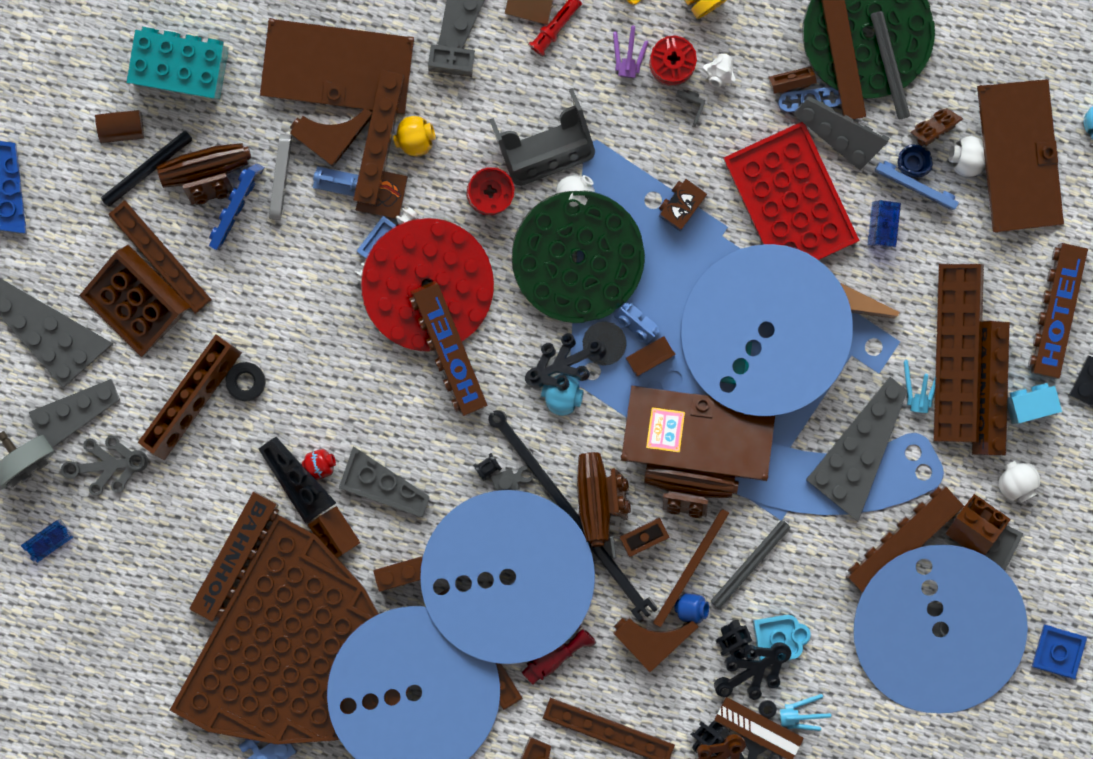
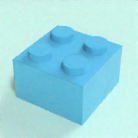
M1048 383L1032 386V391L1027 392L1026 389L1010 392L1007 409L1011 423L1018 424L1062 412L1056 387H1049Z

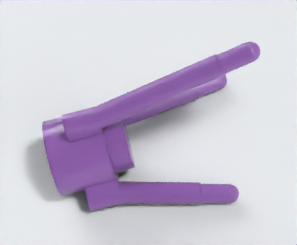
M633 25L631 26L627 59L622 58V63L618 34L616 31L613 32L616 58L615 71H619L618 76L636 78V73H640V65L648 45V41H644L635 64V60L632 59L635 38V26Z

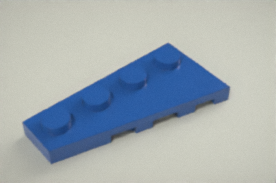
M0 141V231L27 234L17 145L12 142Z

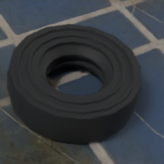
M240 362L232 366L225 379L229 394L235 399L244 402L258 398L264 391L266 384L265 375L256 364L250 362ZM243 373L252 375L254 379V384L249 390H242L237 385V379Z

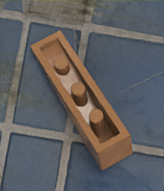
M840 283L846 293L852 313L893 319L899 315V311Z

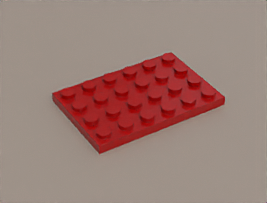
M803 122L723 157L762 244H776L796 248L820 260L860 241L811 135Z

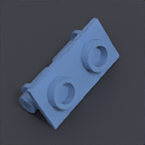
M317 166L313 177V188L354 197L359 175Z
M626 302L614 317L623 327L631 330L638 340L648 345L660 331L657 328L658 325L647 316L640 321L638 318L642 315V312L632 303Z

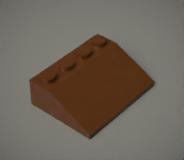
M129 245L116 251L79 295L141 357L190 308Z

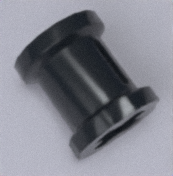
M492 453L488 454L489 457L479 464H473L483 481L487 480L486 477L496 470H502Z

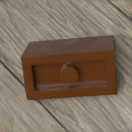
M665 336L629 355L626 357V360L637 377L676 354Z

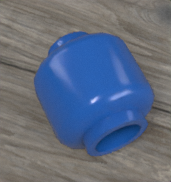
M685 593L676 601L675 612L678 613L681 621L688 623L694 621L696 624H699L708 617L709 603L705 600L704 596Z

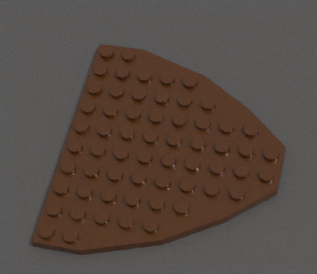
M277 514L171 706L170 711L208 732L272 744L340 740L334 730L328 711L327 686L332 664L344 642L359 626L379 614L365 587L315 534ZM410 687L407 688V690H406V695H407L408 691L410 690ZM390 689L385 693L384 701L388 705H396L400 701V693L395 689ZM372 693L366 694L362 699L363 707L368 710L376 708L378 697ZM352 698L343 699L340 703L341 711L345 714L353 713L356 710L355 700Z

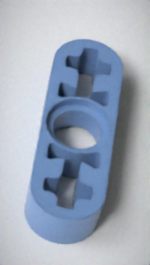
M832 87L783 93L780 96L778 106L781 111L792 113L798 108V103H794L791 105V108H787V105L782 104L786 97H789L790 100H797V95H801V104L807 94H812L816 97V100L821 101L820 92L823 93L822 97L829 96L830 92H833L835 96L838 95V99L834 101V104L830 100L822 101L823 104L831 108L837 107L840 104L838 91Z

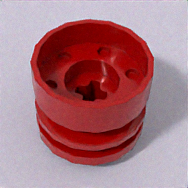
M676 35L666 36L659 40L652 49L649 60L650 72L654 79L662 85L669 87L679 86L687 82L693 75L697 62L696 51L693 45L685 38ZM671 55H676V59L679 60L676 61L675 65L671 64V60H667L671 58Z
M487 167L479 170L472 176L467 186L466 197L469 205L476 212L482 215L493 216L501 213L511 204L514 197V184L511 177L505 171L499 168ZM488 186L491 187V190L496 191L492 198H489L487 194L484 195V191L487 190Z

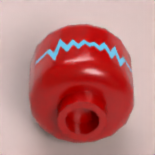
M322 448L307 453L302 461V465L315 480H319L333 474L336 459L332 453L329 454L327 450Z

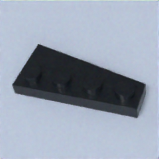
M277 437L258 448L305 524L336 504L334 499Z

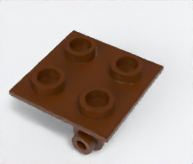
M948 108L941 109L934 113V117L930 120L917 124L910 133L918 138L916 140L918 145L928 146L935 141L934 138L938 139L940 134L943 136L944 132L947 133L954 129L955 125L962 121L963 118Z

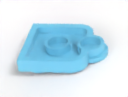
M780 615L753 620L757 647L771 648L777 642L785 643L790 647L792 653L789 660L796 659L801 655L803 645L807 644L811 637L809 628L799 624L798 620L792 615ZM758 656V657H759V660H762V659L765 658V657H763V656Z

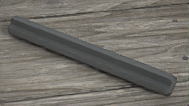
M882 11L871 14V19L898 119H905L910 117V112L884 14Z
M782 520L712 598L711 603L719 609L790 530V526Z

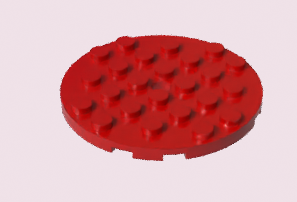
M422 218L406 221L393 227L373 245L362 269V298L370 320L384 336L394 343L411 350L430 351L426 342L429 336L426 330L422 331L417 320L421 318L418 310H413L409 298L412 297L410 291L422 287L423 280L431 279L433 282L438 283L460 339L464 341L481 325L489 311L493 298V271L485 250L468 231L445 220Z

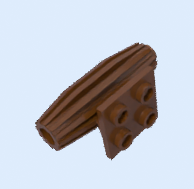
M243 143L217 145L180 155L157 166V171L163 188L183 186L191 204L202 205L211 199L227 198L233 191L227 174L248 165V160L252 159L249 147H244Z
M599 452L582 453L578 458L577 493L579 516L586 542L591 544V547H602L605 542H608L611 514L619 516L623 520H628V513H631L630 501L626 498V492L629 491L627 478L615 468L610 469L611 475L607 477L601 453Z
M648 464L644 478L645 484L668 491V493L663 495V510H667V513L674 515L686 513L692 518L707 517L708 500L705 498H732L733 494H737L739 481H735L734 476Z

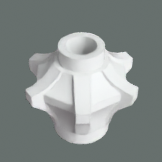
M719 54L713 62L704 65L702 69L707 73L706 79L709 80V84L716 88L725 87L726 83L734 84L736 80L733 75L734 60L726 54Z

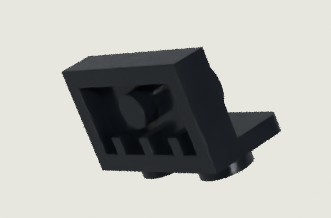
M1088 355L1069 396L1093 407V357Z

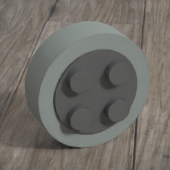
M5 431L0 433V441L9 453L0 460V490L8 486L12 488L20 482H25L33 476L31 473L36 470L39 471L48 465L47 460L55 451L44 435L38 436L16 448Z

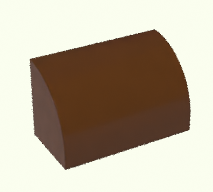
M139 110L95 115L100 143L145 139L142 112Z
M337 506L308 524L313 534L330 549L336 558H339L361 543Z

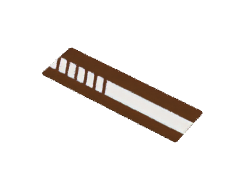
M728 697L725 698L714 719L716 722L786 759H793L804 739L802 736Z

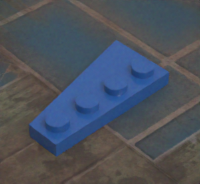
M255 164L247 170L243 169L238 178L240 184L237 189L234 188L228 199L231 202L228 208L222 210L219 216L221 222L218 228L214 227L209 236V239H211L209 246L217 250L222 247L235 223L234 216H238L245 205L244 196L247 197L256 185L255 181H253L254 177L259 173L262 174L265 167Z

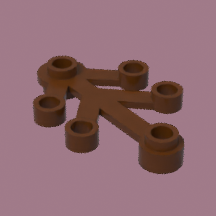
M732 734L726 737L724 743L700 745L697 748L698 759H727L729 756L730 759H739V754L746 748V743L740 735ZM720 752L717 756H711L712 753Z

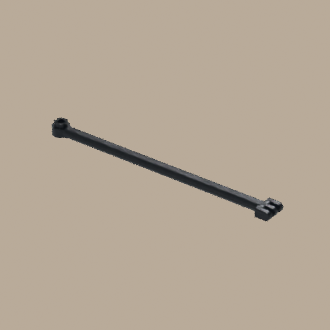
M502 410L493 411L494 413H490L488 417L490 425L501 431L554 502L569 514L583 532L580 516L507 423L506 413ZM494 415H498L500 417L499 423L494 422ZM589 544L591 550L634 604L635 608L631 612L640 623L644 621L643 616L640 614L641 611L646 617L651 615L647 606L653 612L658 610L650 597L645 600L641 597L603 546L591 547V544Z

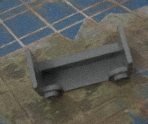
M573 88L568 90L574 106L566 108L561 112L559 116L561 125L520 140L518 134L514 131L499 133L494 118L489 119L506 167L515 185H526L587 162L595 155V148L583 110Z

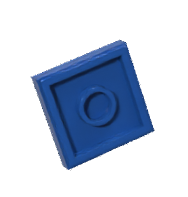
M1044 624L1031 667L1075 680L1087 637Z

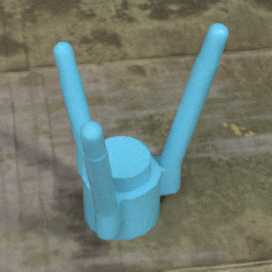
M904 360L908 395L907 405H911L910 411L928 413L929 407H932V399L935 394V378L928 396L926 395L928 374H925L921 394H915L913 398L908 361Z
M822 694L793 704H785V709H780L781 725L783 727L787 726V729L796 728L821 731L819 726L796 723H799V720L831 718L832 715L830 713L798 715V710H793L794 708L822 699Z

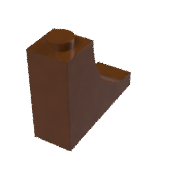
M365 108L353 119L333 125L317 123L302 116L301 119L296 118L291 124L290 129L292 130L290 134L330 166L334 167L371 120L372 112Z
M629 617L627 620L624 618L620 619L613 626L616 629L613 634L651 672L699 626L694 621H691L673 630L654 631L638 625Z

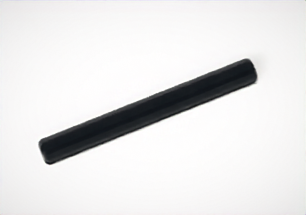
M187 131L180 133L101 197L104 204L108 207L155 171L157 166L165 163L192 141L190 134Z

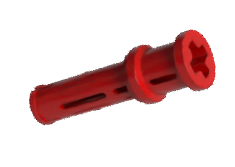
M568 0L547 26L541 27L538 36L533 42L530 41L528 46L543 57L545 55L544 51L552 42H556L557 34L582 5V2L580 0Z

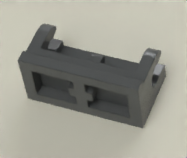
M431 44L428 71L472 77L475 50Z

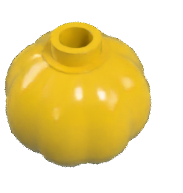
M409 116L399 123L397 135H393V140L396 148H401L409 156L418 157L430 151L432 140H436V135L432 123H427L424 118L419 116Z

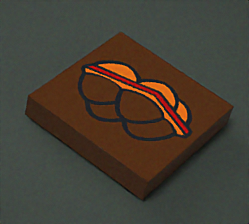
M385 171L377 207L357 203L355 210L396 219V216H400L408 176Z

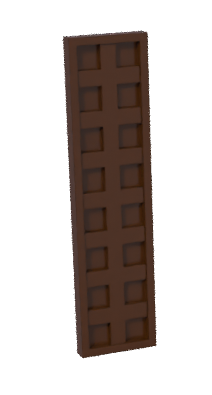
M939 264L934 441L979 442L984 264Z

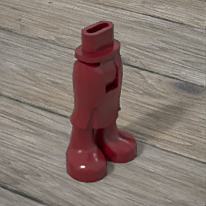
M583 628L568 644L564 643L553 652L529 661L522 674L534 685L539 679L543 680L544 677L554 673L565 660L573 657V653L578 649L592 647L597 642Z

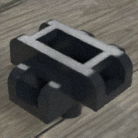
M733 620L730 624L721 627L723 636L715 641L716 644H720L722 649L720 654L722 657L730 654L737 659H744L746 657L743 649L748 643L752 642L747 626H741L739 620Z
M715 720L709 726L701 721L699 729L695 733L692 732L690 734L697 740L693 744L692 750L697 753V748L700 745L724 743L730 731ZM706 730V733L700 738V735Z

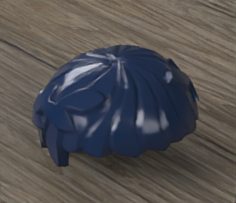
M920 145L906 146L900 151L898 156L899 170L911 178L924 177L932 170L931 152L929 150L926 151Z

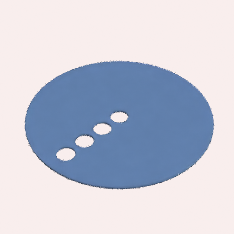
M763 244L742 248L728 254L713 264L692 289L685 305L681 323V340L684 356L698 384L708 395L722 405L734 411L754 416H776L790 413L809 405L822 396L843 370L850 353L853 338V319L850 304L843 287L835 275L823 263L808 253L796 248L776 244ZM764 322L772 323L775 328L774 334L769 338L761 337L758 332L759 326ZM751 340L759 341L762 346V350L757 356H750L746 352V345ZM739 358L747 360L749 364L748 371L741 375L736 374L733 370V363ZM727 376L734 378L736 382L735 389L729 393L723 392L720 388L721 380Z
M518 490L492 491L464 501L450 511L437 525L423 554L420 577L421 591L426 609L433 623L441 634L455 647L470 656L487 662L500 664L523 663L553 652L564 644L579 628L588 612L593 597L595 584L594 562L589 544L586 542L583 532L562 508L550 500L529 492ZM504 569L513 570L516 574L515 582L511 585H504L499 579L501 571ZM489 572L492 574L494 583L490 588L485 589L478 585L477 578L481 573ZM461 575L468 576L472 581L471 588L466 592L459 591L455 586L456 579ZM437 579L448 581L450 589L446 594L438 595L434 592L433 584Z
M930 545L919 547L897 556L873 576L865 587L857 605L853 631L855 648L860 664L878 690L906 708L925 713L941 714L958 712L974 707L992 697L1009 681L1022 659L1027 641L1028 625L1022 596L1011 577L997 563L985 555L965 547ZM921 559L930 560L932 563L931 572L925 575L918 573L916 570L917 562ZM926 580H933L937 583L938 590L934 595L928 596L922 592L921 586ZM939 601L942 603L943 612L939 616L934 617L928 614L927 606L930 602ZM945 622L948 625L949 631L946 636L936 637L933 634L932 628L935 623Z
M408 606L388 610L374 616L359 626L348 637L337 653L332 664L327 686L328 711L332 725L341 743L355 759H469L480 748L490 733L496 719L500 701V681L496 663L477 659L455 647L437 629L424 606ZM411 685H418L422 689V696L417 701H410L406 697V690ZM390 689H395L400 693V701L392 706L386 704L384 701L385 693ZM369 693L375 694L378 697V705L372 710L365 709L362 705L363 697ZM345 698H352L356 702V710L351 714H345L340 709V703Z

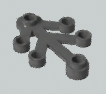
M108 436L105 440L106 446L110 449H115L125 457L124 459H115L99 447L97 442H95L96 440L89 438L83 443L84 449L94 453L103 461L86 464L67 461L62 465L61 473L67 479H74L79 473L104 470L97 481L89 486V492L94 496H98L103 492L104 485L117 468L126 467L119 479L111 483L112 491L120 493L125 489L126 482L134 472H141L147 467L148 457L140 450L130 451L119 442L118 437ZM111 438L116 440V445L113 447L108 443ZM88 441H93V449L87 448ZM135 457L141 459V463L138 466L133 463ZM69 466H74L75 472L73 474L68 473L67 469ZM116 482H120L122 484V488L120 490H116L114 488V484ZM94 485H98L100 487V491L98 493H94L92 491V487Z

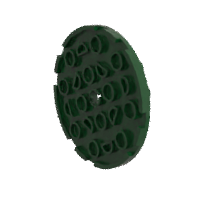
M810 0L802 27L804 50L815 73L828 86L838 91L821 0ZM845 0L863 98L871 99L891 95L875 31L872 38H866L862 31L865 26H871L874 29L871 14L882 11L884 14L903 88L908 86L925 68L933 50L935 22L933 21L928 0Z
M575 190L549 196L528 212L515 234L511 261L514 277L521 292L536 309L556 320L584 323L604 318L628 301L640 282L645 263V250L640 230L635 220L623 206L601 193ZM572 193L573 196L585 195L587 202L583 205L578 200H569ZM570 202H576V203H578V205L575 206V207H572V206H570L569 203H570ZM582 251L584 259L581 262H574L572 260L574 252Z

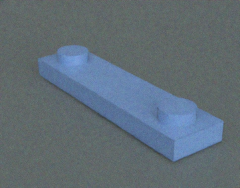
M884 161L883 164L880 162L875 168L876 173L950 210L956 209L959 202L954 200L956 196L947 191H944L942 194L896 171V166L887 161Z

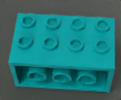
M143 26L142 30H135L126 83L220 100L229 47L224 46L223 41L208 38L207 42H202L201 37L187 34L185 38H180L181 34L165 30L164 34H158L159 30Z

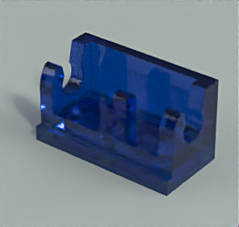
M883 200L872 202L868 246L896 247L901 203Z
M58 519L23 543L21 547L30 554L32 561L38 563L74 537L64 522Z

